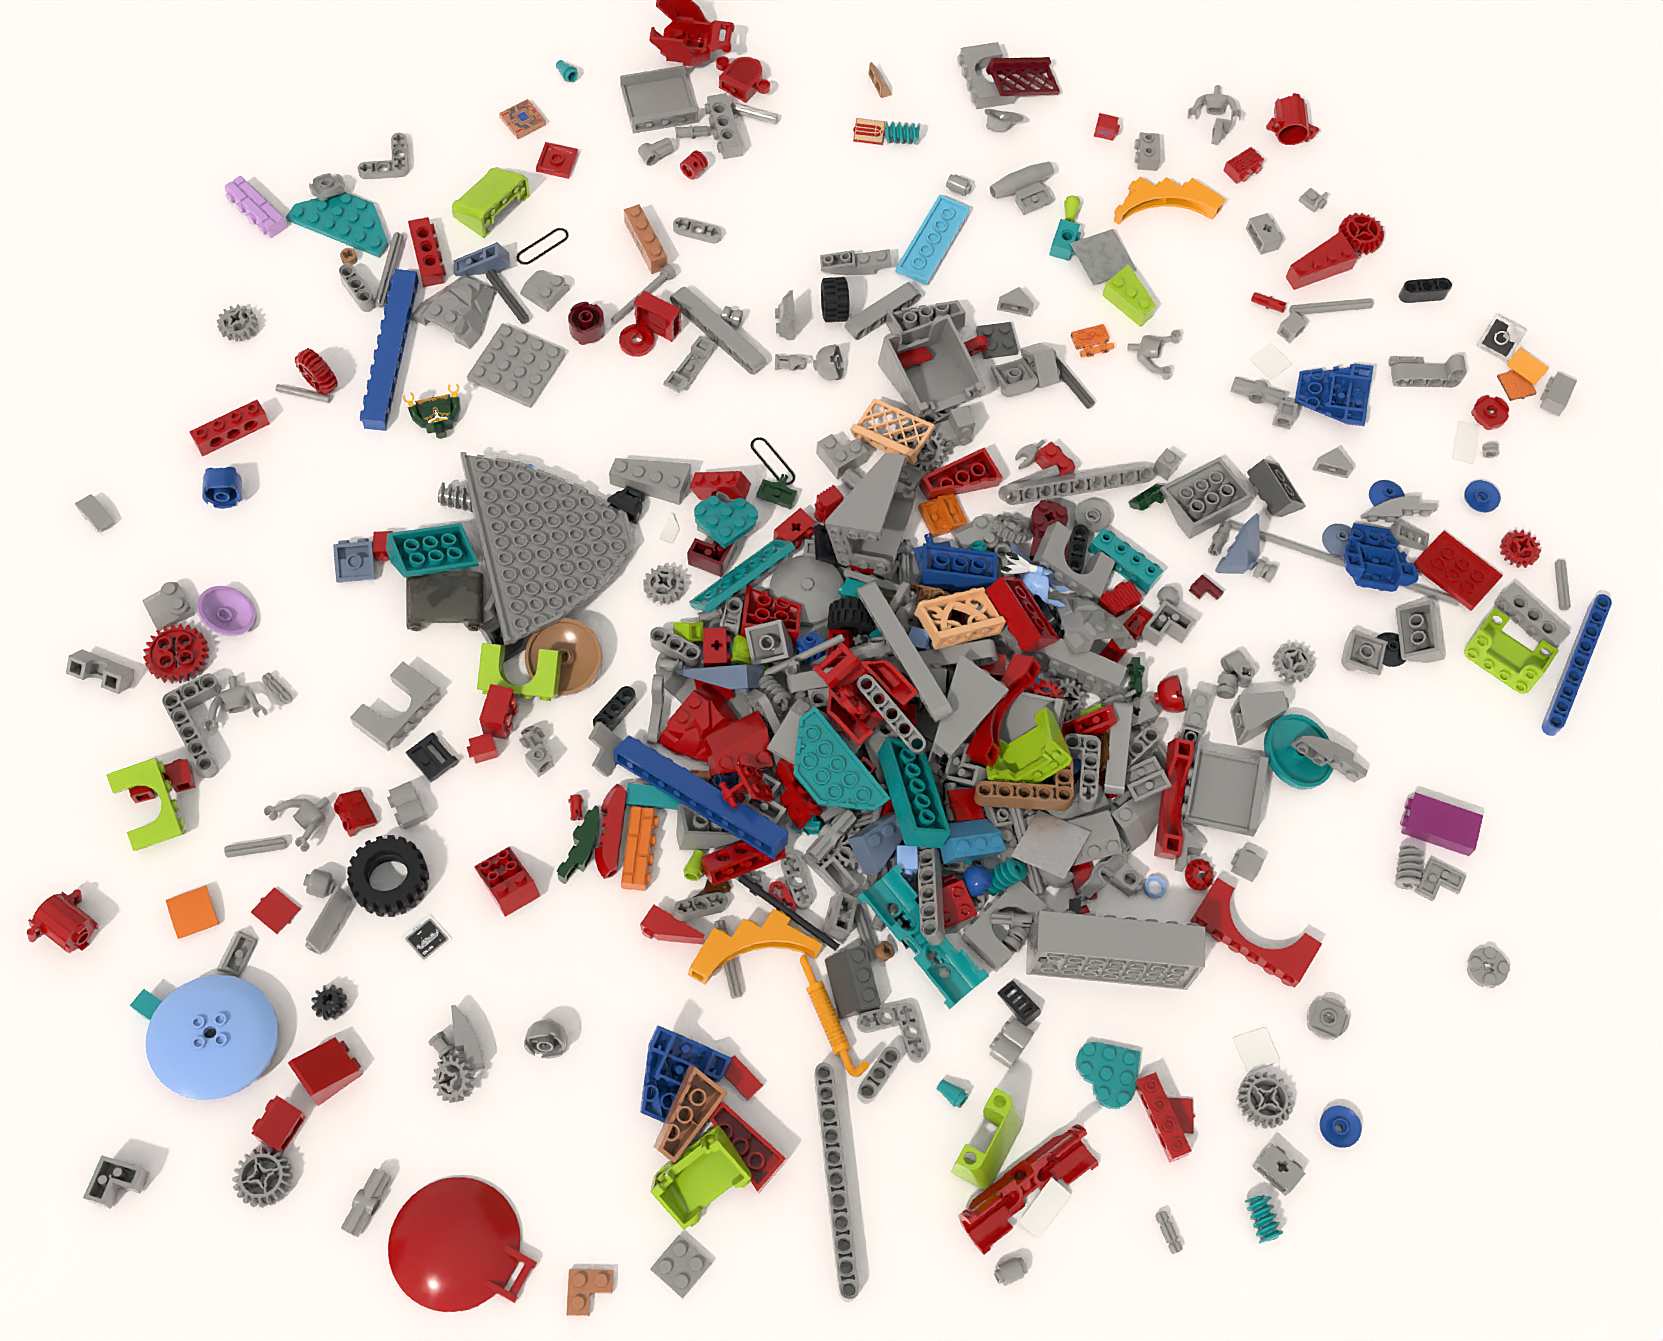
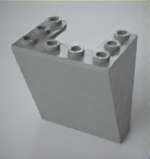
M949 314L935 317L928 337L917 339L911 344L899 346L901 339L899 334L889 333L884 337L878 365L916 417L923 418L983 396L986 385ZM924 346L932 354V360L904 369L897 357L898 354Z
M885 452L826 519L825 525L838 563L844 566H858L862 569H876L879 572H892L916 499L915 492L911 491V494L904 493L905 485L898 484L902 469L907 462L906 455Z
M962 654L958 659L947 696L953 714L940 720L928 759L934 781L940 787L946 781L943 778L945 772L941 771L940 764L947 766L948 761H941L942 755H947L951 759L962 743L970 744L979 724L996 704L1007 695L1009 690L1003 682L994 679L988 671L981 669L975 665L972 659L966 658Z

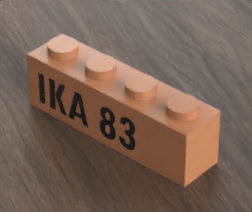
M640 204L623 209L624 223L651 274L660 272L661 268L667 264V255Z

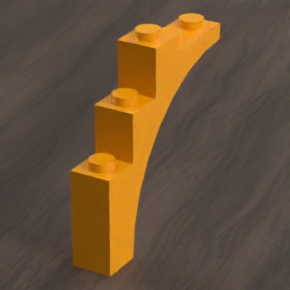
M1140 176L1136 181L1131 182L1128 187L1129 193L1124 203L1118 205L1115 209L1114 222L1119 225L1126 218L1139 211L1162 206L1189 209L1213 220L1222 210L1225 198L1193 177L1181 187L1167 177L1162 182L1159 181L1155 186Z
M772 909L762 928L756 922L743 918L732 937L724 930L713 928L692 962L688 976L706 985L713 974L725 963L741 954L758 949H789L816 959L823 944L816 938L803 934L798 928L790 927L789 922L791 918L786 916L783 911Z

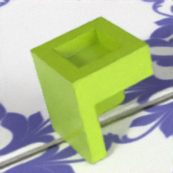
M673 622L674 634L689 642L703 641V622Z

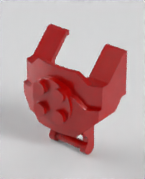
M656 0V7L670 18L672 22L664 28L663 36L655 30V27H651L649 41L660 50V54L666 57V61L682 62L683 66H696L710 60L711 53L718 49L725 53L731 51V37L735 29L734 23L717 20L710 23L693 0ZM721 30L726 31L724 41H719Z
M841 642L837 645L838 648L820 664L814 665L812 669L829 687L828 717L847 737L860 746L874 733L872 730L885 719L874 706L870 709L871 713L864 720L858 719L860 715L857 713L853 716L839 700L841 694H837V690L842 685L853 683L858 687V679L863 675H870L897 707H899V703L905 706L919 692L887 660L859 661L847 646ZM845 654L846 657L827 674L823 671L839 656ZM865 681L862 685L863 689H870L872 681ZM860 691V692H859L860 695H861L863 698H866V697L864 696V694ZM883 695L877 696L875 703L878 705L882 704L885 697ZM895 710L889 711L887 716H890Z

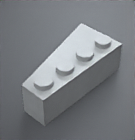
M958 300L935 303V306L930 307L921 305L917 309L910 310L909 307L901 308V311L896 312L887 310L886 325L891 333L899 334L901 338L899 346L903 344L908 345L917 339L927 338L933 319L940 315L945 316L949 314L956 329L965 327L966 312Z
M615 458L609 471V480L611 485L624 489L626 486H629L644 495L680 505L692 475L691 464Z

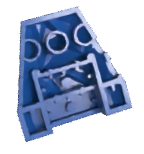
M1350 364V367L1340 369L1339 366H1334L1333 370L1324 371L1322 368L1300 371L1294 403L1342 423L1365 427L1374 366Z
M1353 523L1343 555V561L1346 571L1353 577L1357 586L1394 592L1399 585L1408 586L1416 583L1419 579L1415 565L1413 563L1409 564L1406 561L1407 554L1405 551L1401 553L1398 550L1399 543L1389 529Z
M657 1025L648 1044L640 1113L664 1123L689 1065L695 1066L713 1082L719 1083L727 1070L731 1057Z

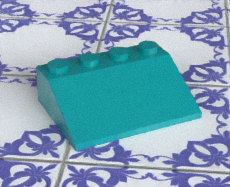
M462 523L387 533V554L393 566L403 577L479 566Z

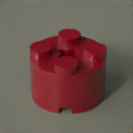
M580 302L572 306L568 314V323L573 339L581 345H586L602 338L605 332L602 309L597 304L592 305L589 302Z
M1041 500L1033 508L1028 524L1033 537L1043 538L1047 527L1057 521L1066 527L1068 523L1067 508L1054 501Z

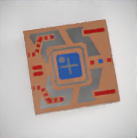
M528 99L499 113L501 120L517 139L546 125V120Z

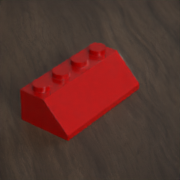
M1001 576L985 590L991 603L997 608L998 614L1004 617L1008 631L1016 638L1018 647L1022 651L1034 653L1060 639L1021 578Z

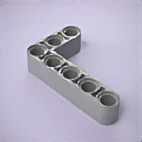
M210 673L204 674L166 693L162 698V703L195 766L204 778L214 777L218 773V766L188 710L216 697L221 692V686L217 678ZM195 692L193 696L188 697L189 694ZM172 702H177L175 705L170 706ZM185 717L183 721H178L180 718ZM189 733H194L191 737H186ZM202 748L200 752L195 753L197 749ZM211 764L209 768L203 769L205 765Z

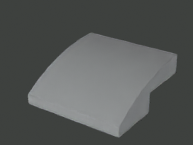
M1155 756L1127 768L1125 786L1135 803L1172 787Z

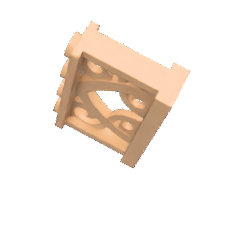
M984 587L973 588L965 592H956L948 596H939L931 600H923L918 603L914 613L931 638L932 646L935 650L1000 634L1006 623L1004 617L998 614L986 595ZM977 602H979L982 607L980 611L977 610ZM952 610H958L970 615L967 625H961L956 621L948 620L949 613ZM928 614H932L931 616L937 620L931 619Z

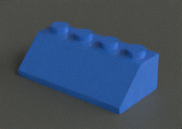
M923 543L919 585L965 592L984 587L986 590L998 580L997 553Z

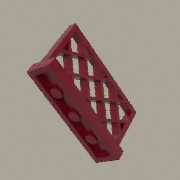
M1050 57L991 58L986 68L987 74L992 75L1000 96L1058 95L1060 93L1049 67L1051 64ZM1012 74H1017V75H1019L1020 77L1017 78V77L1013 76ZM1037 77L1038 79L1042 80L1044 83L1041 84L1040 82L1036 81L1035 78ZM1009 78L1010 80L1015 82V84H1011L1010 82L1006 81V79ZM1021 78H1024L1025 80H1027V81L1030 82V83H1029V84H1026L1025 82L1021 81L1020 79H1021ZM1033 84L1040 89H1034L1030 85ZM1045 84L1050 85L1053 89H1049ZM1002 85H1005L1011 90H1004ZM1016 85H1020L1021 87L1025 88V90L1019 89L1018 87H1016Z

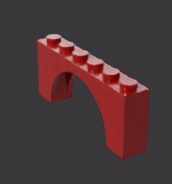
M1217 877L1190 922L1205 927V931L1214 940L1225 943L1231 951L1242 954L1250 963L1258 964L1266 973L1275 975L1281 979L1283 984L1295 988L1300 983L1323 943L1307 933H1304L1296 943L1281 949H1268L1251 943L1237 930L1231 917L1230 900L1235 888Z

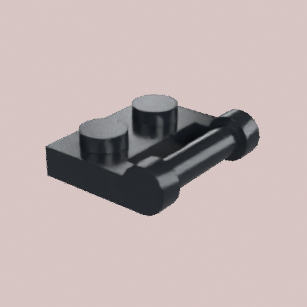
M434 732L427 735L405 752L407 757L430 783L448 769L455 767L459 762L456 756H452L440 743L438 736ZM433 745L446 761L441 763L427 746Z

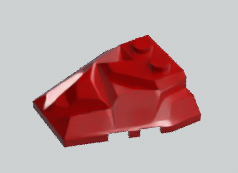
M704 684L698 690H693L670 717L667 727L663 730L657 742L675 755L679 756V754L690 757L691 760L697 761L698 759L708 763L704 737L739 719L721 694Z

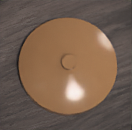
M563 618L558 623L533 633L525 650V666L531 679H533L537 671L539 649L562 652L558 688L559 696L573 695L589 687L598 676L602 666V648L597 636L588 626L574 619Z

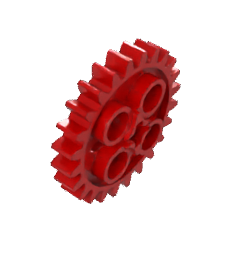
M182 623L178 625V628L171 624V629L163 626V632L156 630L158 635L156 637L151 635L152 642H146L148 648L143 649L146 654L143 656V659L150 674H154L157 680L161 678L164 683L169 679L171 684L174 683L175 679L179 683H182V678L190 681L189 675L197 677L195 671L202 672L203 670L200 665H207L205 659L209 658L207 651L210 649L201 632L198 633L197 628L191 629L189 624L184 628ZM174 639H176V647H177V649H178L177 652H176V650H175V646H174V642H173ZM176 653H177V659H178V661H179V668H177V660H176V658L174 657V656H176ZM171 662L169 665L164 666L165 663Z

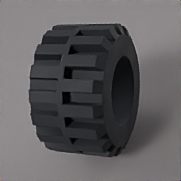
M845 277L822 279L821 308L825 323L847 322L849 318V289Z
M839 599L833 601L829 606L827 630H848L855 637L858 635L869 636L875 630V622L861 599Z

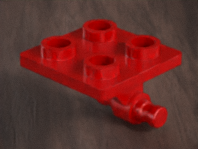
M736 764L734 767L742 781L732 789L727 786L726 782L719 784L722 790L721 795L725 802L730 804L731 809L738 806L735 800L736 795L747 790L752 799L767 802L774 801L771 788L764 782L762 772L756 767Z
M955 874L947 877L942 876L944 929L976 916L977 911L962 879L957 880Z

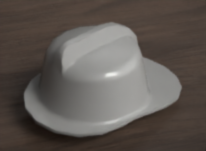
M985 109L984 111L987 115L986 128L995 132H1004L1009 129L1012 122H1021L1024 119L1022 115L1015 112L998 111L995 109Z

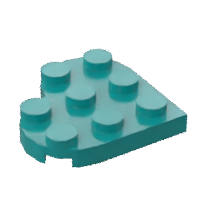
M710 496L695 506V523L725 549L756 526L758 510L743 498H736L735 501L725 503L716 496Z
M1101 1042L1086 1043L1076 1056L1075 1067L1083 1077V1080L1092 1084L1093 1094H1095L1096 1099L1103 1107L1120 1109L1126 1106L1133 1098L1141 1051Z

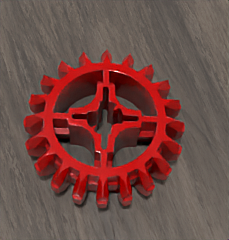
M1356 212L1353 215L1349 214L1347 218L1345 217L1338 228V232L1342 231L1359 256L1362 253L1366 256L1369 252L1373 254L1375 250L1379 249L1384 240L1385 232L1383 231V226L1380 225V221H1375V217L1371 218L1369 214L1364 215L1363 212L1359 215Z
M309 348L298 353L295 357V364L306 382L318 393L324 395L334 391L338 381L334 372L322 357Z

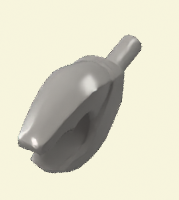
M1043 439L1035 446L1029 444L1017 452L1015 456L1016 461L1021 457L1027 458L1018 466L1019 470L1030 466L1035 461L1038 448L1045 443Z
M1133 689L1124 695L1122 693L1112 695L1102 704L1106 707L1111 704L1113 705L1114 702L1127 703L1125 699L1137 692Z

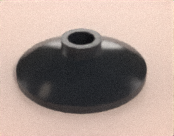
M1386 632L1376 637L1388 642L1385 648L1383 665L1397 667L1406 662V660L1401 658L1398 634Z

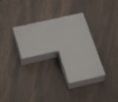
M597 722L588 737L590 741L600 748L592 767L603 776L608 777L615 765L614 749L622 740L602 722Z
M1429 858L1420 878L1421 885L1416 887L1414 893L1433 901L1440 886L1458 895L1467 876Z

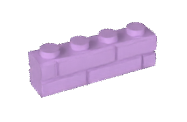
M238 176L233 182L231 181L225 185L227 200L230 203L234 202L239 212L245 213L252 224L256 223L263 235L267 234L270 238H273L287 228L285 218L242 176Z

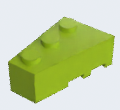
M1129 264L1105 284L1102 296L1138 326H1143L1152 318L1156 304Z

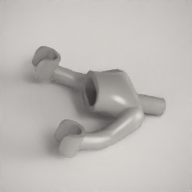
M1215 85L1213 94H1204L1198 97L1193 107L1188 109V119L1190 115H1195V119H1197L1198 109L1201 104H1206V111L1211 115L1222 114L1224 107L1230 105L1232 111L1231 120H1233L1234 116H1238L1240 121L1241 110L1237 109L1234 98L1226 94H1220L1221 86Z
M1173 330L1171 336L1166 337L1144 335L1140 345L1128 343L1127 350L1138 351L1137 359L1147 370L1161 375L1163 380H1168L1171 368L1169 366L1159 368L1148 359L1159 357L1161 344L1167 342L1179 343L1181 332Z
M229 676L230 689L220 692L212 701L208 718L204 720L203 726L208 731H210L209 727L211 724H213L215 729L219 728L215 719L218 707L223 703L228 713L245 711L247 709V699L253 706V714L258 718V713L261 710L265 716L268 714V711L259 704L250 686H238L237 677Z
M326 796L316 804L308 799H289L274 807L271 805L266 806L264 814L266 816L269 815V819L274 821L278 818L279 812L288 808H299L292 817L305 832L301 837L296 838L295 845L297 847L300 846L302 852H306L310 847L307 840L326 821V817L321 809L330 801Z

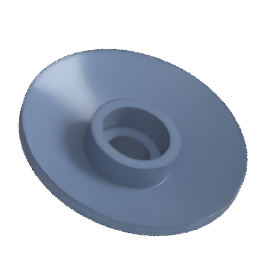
M1344 524L1328 526L1322 534V543L1325 549L1335 556L1343 557L1351 528Z

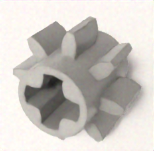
M529 726L521 732L522 738L519 741L523 747L532 750L538 744H543L541 738L545 737L541 728Z

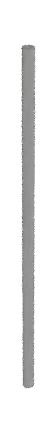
M1229 521L1231 529L1240 531L1243 527L1242 524ZM1259 530L1260 539L1345 567L1342 558ZM1415 583L1408 586L1399 585L1400 587L1456 606L1459 603L1450 595Z

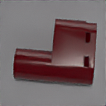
M1203 574L1188 590L1199 600L1206 593H1209L1218 600L1224 593L1223 590Z

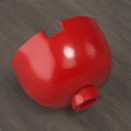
M1170 675L1163 678L1157 685V692H1154L1156 704L1160 703L1162 709L1169 713L1186 711L1179 676Z

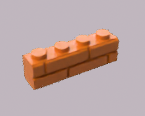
M631 807L621 887L623 889L645 891L646 885L651 884L652 873L648 872L649 865L653 866L654 861L651 846L655 847L656 835H653L654 828H658L659 816H655V809Z

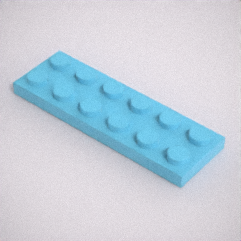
M939 194L898 263L895 272L927 286L970 212V207Z

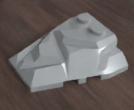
M464 274L420 303L410 317L424 326L432 322L454 334L456 343L471 350L481 337V329L483 323L486 322V314L490 309L495 289Z
M1087 597L1057 599V601L1065 604V607L1054 606L1057 618L1061 619L1060 628L1065 631L1064 641L1073 653L1089 652L1094 640L1113 639L1120 649L1137 647L1138 644L1122 622Z

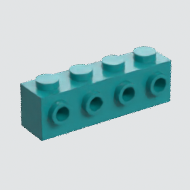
M1103 528L1090 543L1088 552L1093 555L1103 552L1115 561L1113 570L1128 581L1130 580L1132 584L1146 594L1162 576L1164 570L1158 564L1152 563L1144 554L1137 552L1127 542L1116 537L1112 531Z

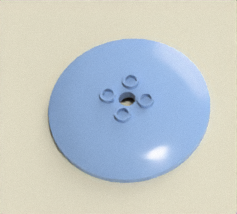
M211 975L197 978L171 992L154 1012L146 1034L147 1058L156 1077L174 1093L195 1100L225 1098L251 1085L265 1071L277 1046L278 1021L268 998L253 984L227 975ZM215 1029L216 1035L213 1038H206L205 1033L207 1030Z

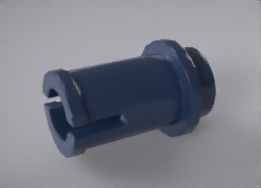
M734 773L727 775L716 774L713 777V784L719 787L720 783L726 782L727 786L732 789L739 783V779Z

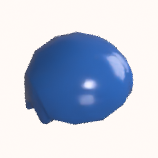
M984 866L968 867L961 878L969 895L973 897L984 895L983 892L992 886V874Z

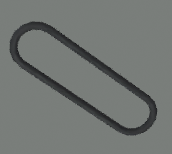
M564 228L554 229L521 250L516 256L517 261L523 265L535 261L568 238L567 230ZM561 230L566 233L564 239L530 261L522 262L519 259L523 252L554 232Z
M761 437L754 438L750 443V447L753 450V452L758 456V458L763 462V464L779 481L780 478L775 474V472L770 468V466L765 462V460L753 447V443L756 440L764 441L766 445L771 449V451L782 462V464L787 468V470L792 474V480L790 482H786L785 485L792 484L795 480L794 472L783 461V459L767 442V440Z

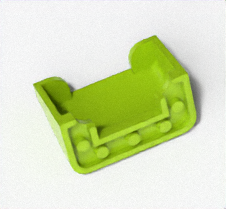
M499 167L489 169L486 175L458 200L453 202V217L482 238H485L490 234V231L487 230L489 224L493 225L495 223L494 217L513 199L519 201L521 198L525 201L530 197L528 178L521 173Z
M1047 707L1038 711L1034 716L1035 723L1038 726L1009 744L1000 739L1001 752L994 766H986L987 776L990 781L1038 784L1071 763L1070 750L1052 711Z
M716 1126L685 1149L675 1163L670 1161L654 1175L650 1192L681 1228L685 1230L689 1226H695L701 1219L702 1209L732 1186L735 1188L746 1187L751 1181V1172L726 1133L720 1126Z

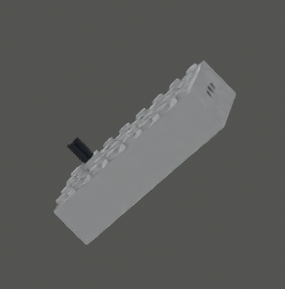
M1078 898L1069 899V910L1063 911V913L1055 912L1053 909L1039 910L1027 937V975L1188 990L1205 968V927L1199 926L1197 923L1178 924L1176 921L1162 923L1156 919H1146L1145 921L1137 920L1135 917L1122 919L1116 918L1115 915H1105L1104 917L1096 916L1094 913H1084L1081 915V900H1078Z

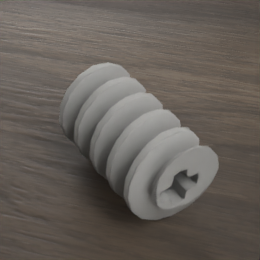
M441 483L438 491V503L440 502L441 506L447 504L449 508L454 506L455 509L462 508L464 511L469 508V511L473 512L466 487L460 491L459 485H457L453 490L452 484L445 488V483Z
M766 675L760 678L755 689L768 697L777 715L785 712L791 699L790 694L772 676Z
M1401 845L1399 847L1400 852L1398 853L1399 859L1397 861V880L1395 885L1401 889H1413L1415 886L1421 885V881L1418 879L1422 877V874L1418 871L1423 870V867L1419 864L1424 863V860L1420 857H1423L1425 853L1414 846Z

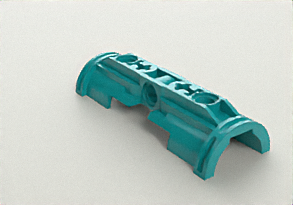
M897 864L869 889L858 895L857 898L862 904L867 903L898 941L904 940L916 956L913 959L946 1000L943 1003L950 1010L971 990L988 978L989 974L984 969L980 971L964 950L957 951L946 937H944L943 942L939 945L933 946L928 943L920 930L919 904L915 900L918 895L902 877L901 873L903 870ZM888 904H895L898 912L890 914L887 911ZM901 913L903 914L901 919L904 922L908 921L910 923L908 925V928L903 929L901 927L903 923L900 919L895 921V918H897ZM927 952H929L930 954L934 952L936 955L934 957L936 962L938 963L941 960L943 963L938 965L935 969L933 966L936 965V962L933 959L930 961L927 959V957L929 956ZM941 967L949 969L950 975L948 978L940 976L939 970Z

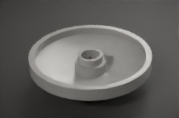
M798 556L785 561L775 570L770 580L769 595L775 598L782 597L802 605L800 625L813 626L828 621L829 606L833 601L840 599L841 595L838 594L841 583L844 584L840 573L832 564L818 561L814 557Z

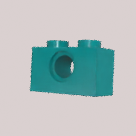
M1060 219L1051 245L1050 256L1069 261L1070 256L1075 254L1070 243L1078 241L1081 236V232H1079L1080 224Z

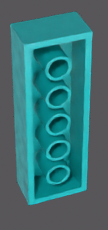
M886 737L878 751V757L905 846L942 848L951 832L926 753L914 754L902 739ZM919 740L913 743V748L916 750L921 749L923 746L922 741Z

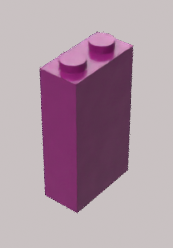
M1417 792L1406 799L1404 805L1406 814L1402 816L1400 821L1402 834L1466 856H1470L1476 850L1483 815Z

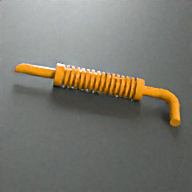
M803 954L800 957V964L810 984L806 990L808 995H810L813 1006H815L814 1009L818 1014L821 1025H823L822 1028L826 1033L825 1035L828 1036L827 1039L829 1044H831L834 1055L841 1056L845 1069L851 1076L859 1077L868 1069L869 1064L863 1061L859 1066L855 1067L848 1054L851 1045L848 1038H846V1034H844L845 1031L841 1026L838 1015H836L833 1004H831L832 1002L825 989V985L822 981L817 982L806 955Z

